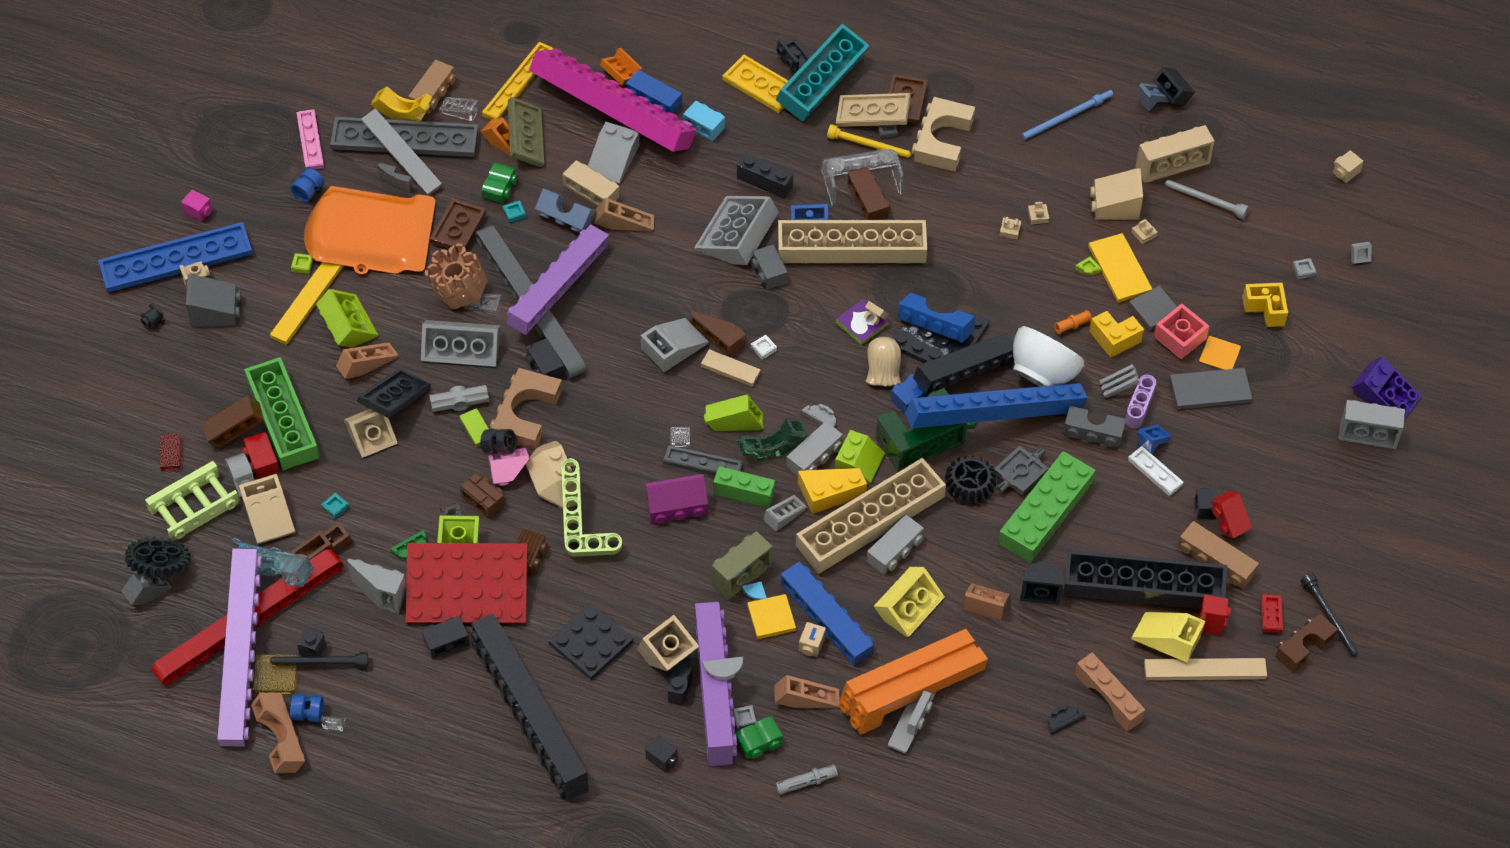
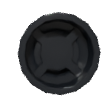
M485 429L480 439L481 448L486 454H511L516 449V434L512 429Z

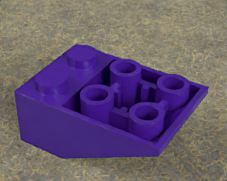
M1383 356L1370 362L1351 387L1369 404L1374 403L1381 406L1405 409L1404 419L1422 396Z

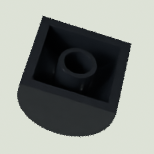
M1040 561L1030 565L1024 573L1020 601L1060 605L1064 579L1059 568L1048 561Z

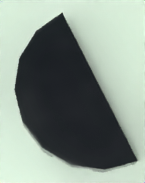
M1068 705L1056 708L1048 720L1050 735L1084 719L1086 714L1081 709L1068 707Z

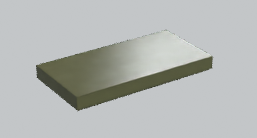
M510 97L508 99L510 157L541 168L544 165L542 109Z

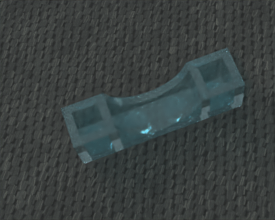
M240 547V549H256L253 547ZM257 549L258 555L262 556V567L258 568V575L266 571L278 570L287 585L303 587L314 570L308 556L303 554L298 555Z

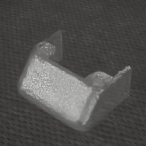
M877 149L824 159L821 170L831 204H836V184L833 176L847 174V172L867 166L869 170L890 166L898 193L903 194L904 174L897 153L892 149Z

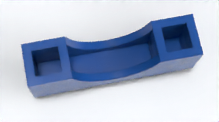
M911 292L899 303L898 319L962 343L974 332L975 316L959 310L952 313L934 312L927 307L926 298Z

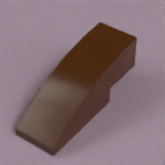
M337 522L324 533L321 530L288 554L297 566L300 567L326 549H332L334 553H337L354 541L341 523Z

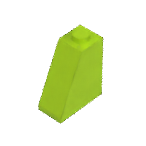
M748 394L706 405L704 420L713 431L764 429L763 413Z

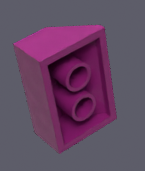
M704 474L647 483L646 505L650 523L661 524L666 521L683 520L688 517H701L708 514Z

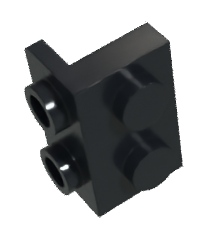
M781 38L777 40V54L783 57L788 68H791L796 73L808 61L810 55L796 38L785 43Z

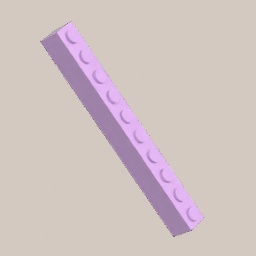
M257 549L232 550L218 742L220 746L245 747V740L249 739V727H246V722L251 717L248 701L252 700V689H249V682H253L254 676L251 662L255 661V650H252V643H256V631H253L254 624L258 622V613L255 612V606L259 605V593H256V588L260 587L261 578L258 575V568L262 567V556L258 555Z

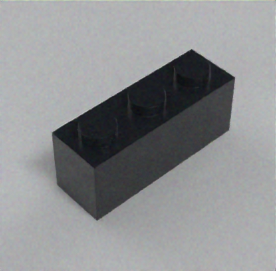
M745 152L737 164V179L785 199L793 187L794 173Z

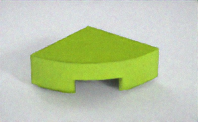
M1091 257L1086 258L1075 266L1078 272L1086 275L1099 274L1102 270Z

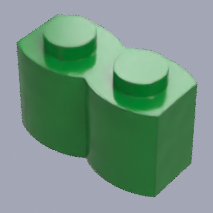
M494 163L481 190L482 198L503 204L505 199L510 197V188L517 182L518 175H516L515 168Z
M772 716L766 717L754 725L742 728L735 733L737 743L746 759H756L766 750L779 748L783 742V735Z

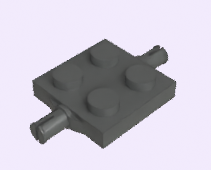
M1019 445L994 468V472L1003 480L996 487L997 491L1003 493L1004 490L1011 487L1023 496L1049 469L1039 459L1046 453L1044 448L1039 447L1037 451L1031 453Z

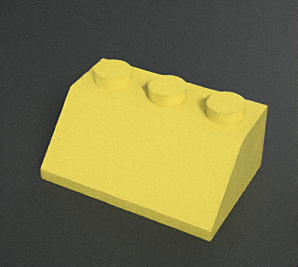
M909 567L874 605V608L884 622L904 636L909 637L945 596L924 567Z

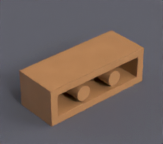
M435 59L409 94V100L418 99L428 93L432 99L429 102L430 107L425 114L429 115L432 109L434 110L437 107L440 98L445 96L449 86L454 84L456 79L454 67Z

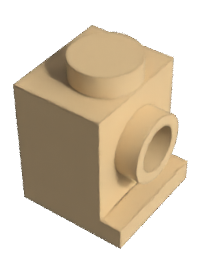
M201 261L185 267L183 265L179 266L186 288L188 274L206 278L210 276L207 265L203 266Z

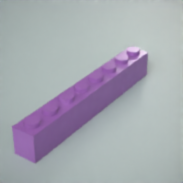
M591 224L586 230L583 229L579 237L570 243L568 249L561 252L558 260L550 264L546 273L543 272L538 281L529 287L528 292L520 296L517 304L509 308L507 312V325L526 335L607 247L609 234Z

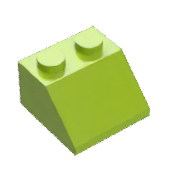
M850 430L835 459V469L860 468L867 484L871 485L885 456V452L869 436Z
M440 516L437 543H479V516Z

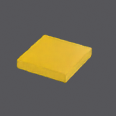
M786 594L747 602L757 640L796 631Z

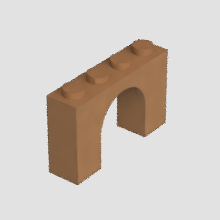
M518 368L517 373L511 377V386L504 393L503 404H499L497 417L491 421L490 429H512L517 437V446L535 451L543 436L542 425L518 418L513 413V410L519 403L525 400H538L556 405L562 393V380Z

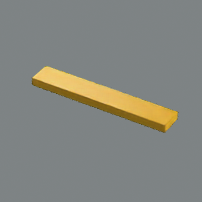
M539 42L482 111V116L489 120L503 117L508 111V99L510 97L517 99L536 76V74L529 71L536 51L552 50L553 48Z
M322 262L273 329L270 338L287 345L344 265Z

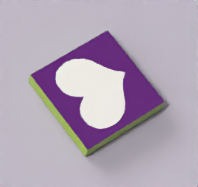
M864 299L836 319V324L861 346L889 325V321L879 317V323L874 325L872 323L874 315L870 316L868 320L864 318L865 313L870 311L865 307L867 302Z

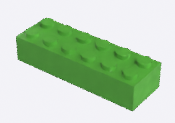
M281 357L244 369L252 396L260 403L264 417L263 423L282 470L319 459L317 444Z
M1063 451L1000 530L998 544L1031 563L1093 484L1096 470Z

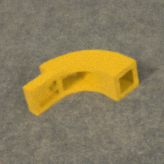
M386 86L378 91L370 105L383 115L394 120L421 121L430 107L429 102L432 97L426 93L418 99L409 100L400 97Z

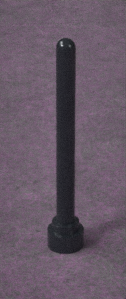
M1314 573L1307 574L1300 580L1304 589L1312 592L1329 621L1338 629L1337 634L1352 656H1356L1358 650L1317 587L1318 579Z
M359 652L355 656L271 657L270 663L272 665L355 664L359 668H368V652Z

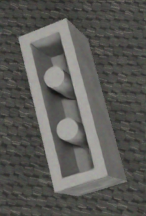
M825 421L787 456L786 467L797 476L798 471L816 470L818 466L828 461L830 455L841 449L843 434Z
M905 515L867 551L866 562L883 575L889 570H894L898 561L902 558L905 559L911 549L923 541L924 528Z

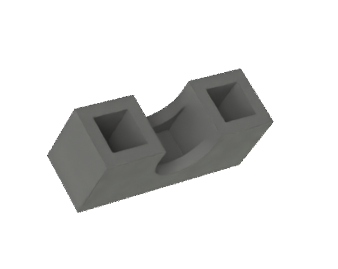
M1073 406L1069 407L1063 435L1105 444L1109 447H1120L1126 422L1125 418L1107 414L1103 424L1095 425L1087 419L1088 410Z

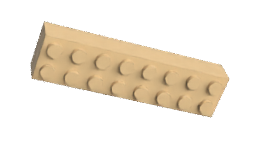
M778 220V254L783 263H926V220Z
M921 458L797 533L796 547L819 574L887 533L905 515L911 518L944 498L946 484L926 461Z

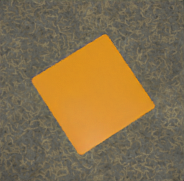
M1209 336L1199 361L1224 370L1233 369L1241 346Z

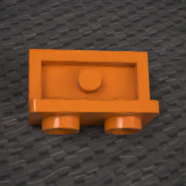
M622 48L617 49L615 56L604 58L600 62L605 71L622 86L626 85L627 81L638 70L642 71V67Z

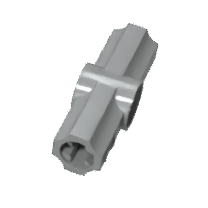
M486 385L472 388L455 386L449 392L429 395L432 412L452 408L455 411H463L469 405L489 402Z

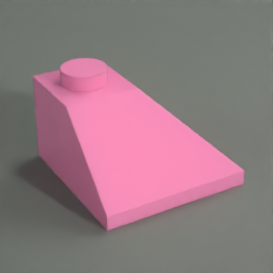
M526 448L515 449L511 454H488L493 484L497 483L498 486L507 485L509 481L515 479L529 460Z

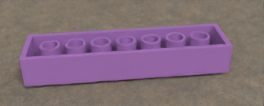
M719 602L695 603V626L697 644L699 645L698 659L708 766L733 764V757L737 756L731 680L715 679V677L705 672L702 661L727 659L728 656L726 628L724 627V609H720Z

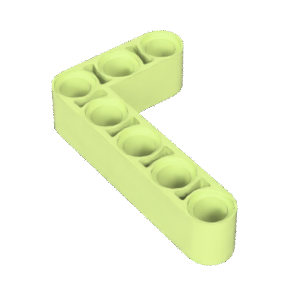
M566 459L561 467L566 552L574 557L618 554L622 549V539L618 534L582 535L579 464L574 459ZM571 465L576 470L573 473H568L565 471L566 467ZM572 484L577 489L574 492H568L566 490L567 486ZM569 504H576L578 508L575 511H569L567 506ZM576 523L578 528L572 531L568 529V525ZM611 540H616L619 545L611 548L608 543ZM591 541H596L599 543V546L596 549H591L588 544ZM571 542L579 544L576 550H571L568 546Z

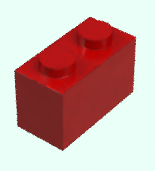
M266 432L243 439L245 447H242L243 453L246 455V458L249 457V465L252 473H255L257 480L279 473L278 463Z
M1228 491L1211 500L1212 512L1217 517L1218 528L1223 536L1235 538L1252 528L1240 493Z
M1204 595L1199 613V618L1206 621L1202 633L1221 636L1222 629L1227 628L1231 607H1228L1227 598Z

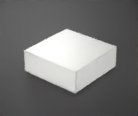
M767 335L751 343V348L762 360L777 351V346Z

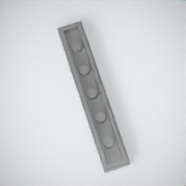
M376 109L361 118L363 124L427 196H430L442 187V183Z

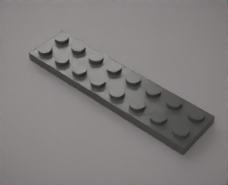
M335 117L330 143L331 149L388 152L363 124L361 118ZM385 119L415 154L475 157L478 124Z

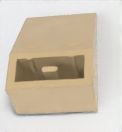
M277 474L239 485L241 497L257 545L295 533Z

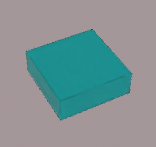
M520 201L503 206V211L509 223L526 218V212Z
M335 492L321 504V507L336 519L349 508V504Z

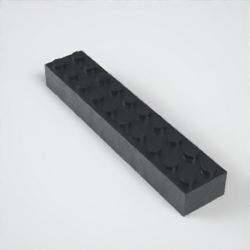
M490 614L473 622L472 632H470L474 641L472 646L476 653L480 652L482 656L481 661L485 669L489 668L491 671L490 677L493 683H498L500 687L499 692L503 700H508L511 714L518 717V725L522 732L526 731L528 743L531 747L536 748L539 762L546 765V773L550 780L554 779L556 783L555 788L559 796L563 795L565 800L569 801L589 791L585 767L495 615Z

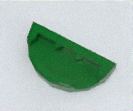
M422 530L390 548V552L395 557L407 559V543H427L425 531Z

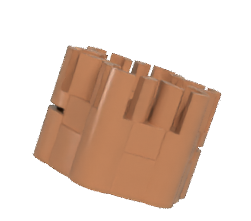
M456 244L459 253H457L454 246L449 248L448 251L451 257L447 250L440 251L443 258L438 250L432 254L433 264H430L427 267L428 270H425V275L437 298L442 300L451 309H458L479 301L485 285L488 283V278L476 254L467 252L463 244Z

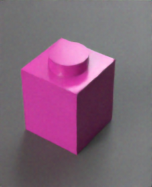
M191 190L181 201L183 212L200 222L211 214L210 198L194 190Z

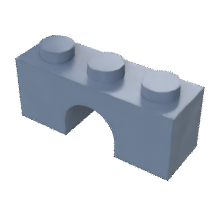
M543 188L535 206V209L540 211V215L546 218L552 216L556 218L555 222L564 226L566 223L572 225L571 229L577 232H581L583 229L586 230L592 223L597 211L582 204L574 203L572 210L565 213L562 208L565 197Z

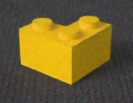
M1283 283L1245 284L1242 296L1245 312H1264L1266 327L1285 326L1288 309Z
M1105 311L1091 319L1089 332L1112 358L1141 343L1144 328L1134 316L1117 324L1108 311Z

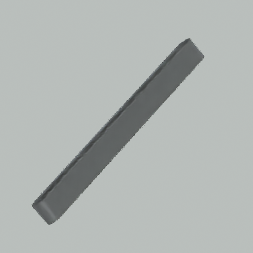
M493 225L475 232L478 244L518 302L520 296L528 292L529 287L532 285L531 281ZM548 310L534 328L542 340L546 338L549 340L564 365L565 375L568 379H571L586 372L587 368L576 348L551 311Z

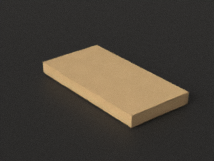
M910 93L840 95L836 126L907 125L911 100Z

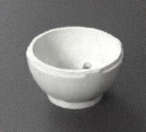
M1022 326L1018 328L1013 343L1015 362L1013 370L1025 379L1040 387L1063 385L1074 379L1084 368V359L1066 346L1029 327Z

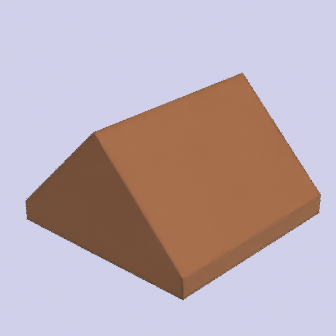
M971 583L965 593L963 610L1001 621L1010 594Z

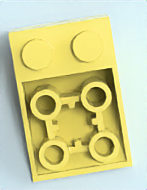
M1145 612L1131 639L1188 662L1201 637L1206 621L1188 613Z

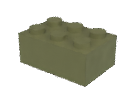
M757 531L752 535H747L742 543L738 546H733L725 556L714 561L712 565V586L723 597L730 600L742 590V586L749 585L772 567V545Z

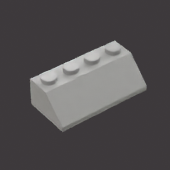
M426 320L422 324L421 361L496 367L501 326Z

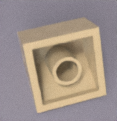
M371 409L344 419L349 434L362 458L397 444L389 419Z

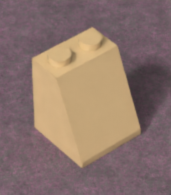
M1140 168L1095 179L1094 187H1090V198L1094 199L1091 202V212H1095V220H1139L1143 200Z
M673 615L642 638L637 650L650 666L668 671L696 650L699 645L676 616Z

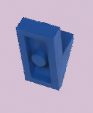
M1158 424L1141 428L1137 434V445L1139 447L1143 446L1148 452L1153 454L1159 444L1168 442L1172 436Z

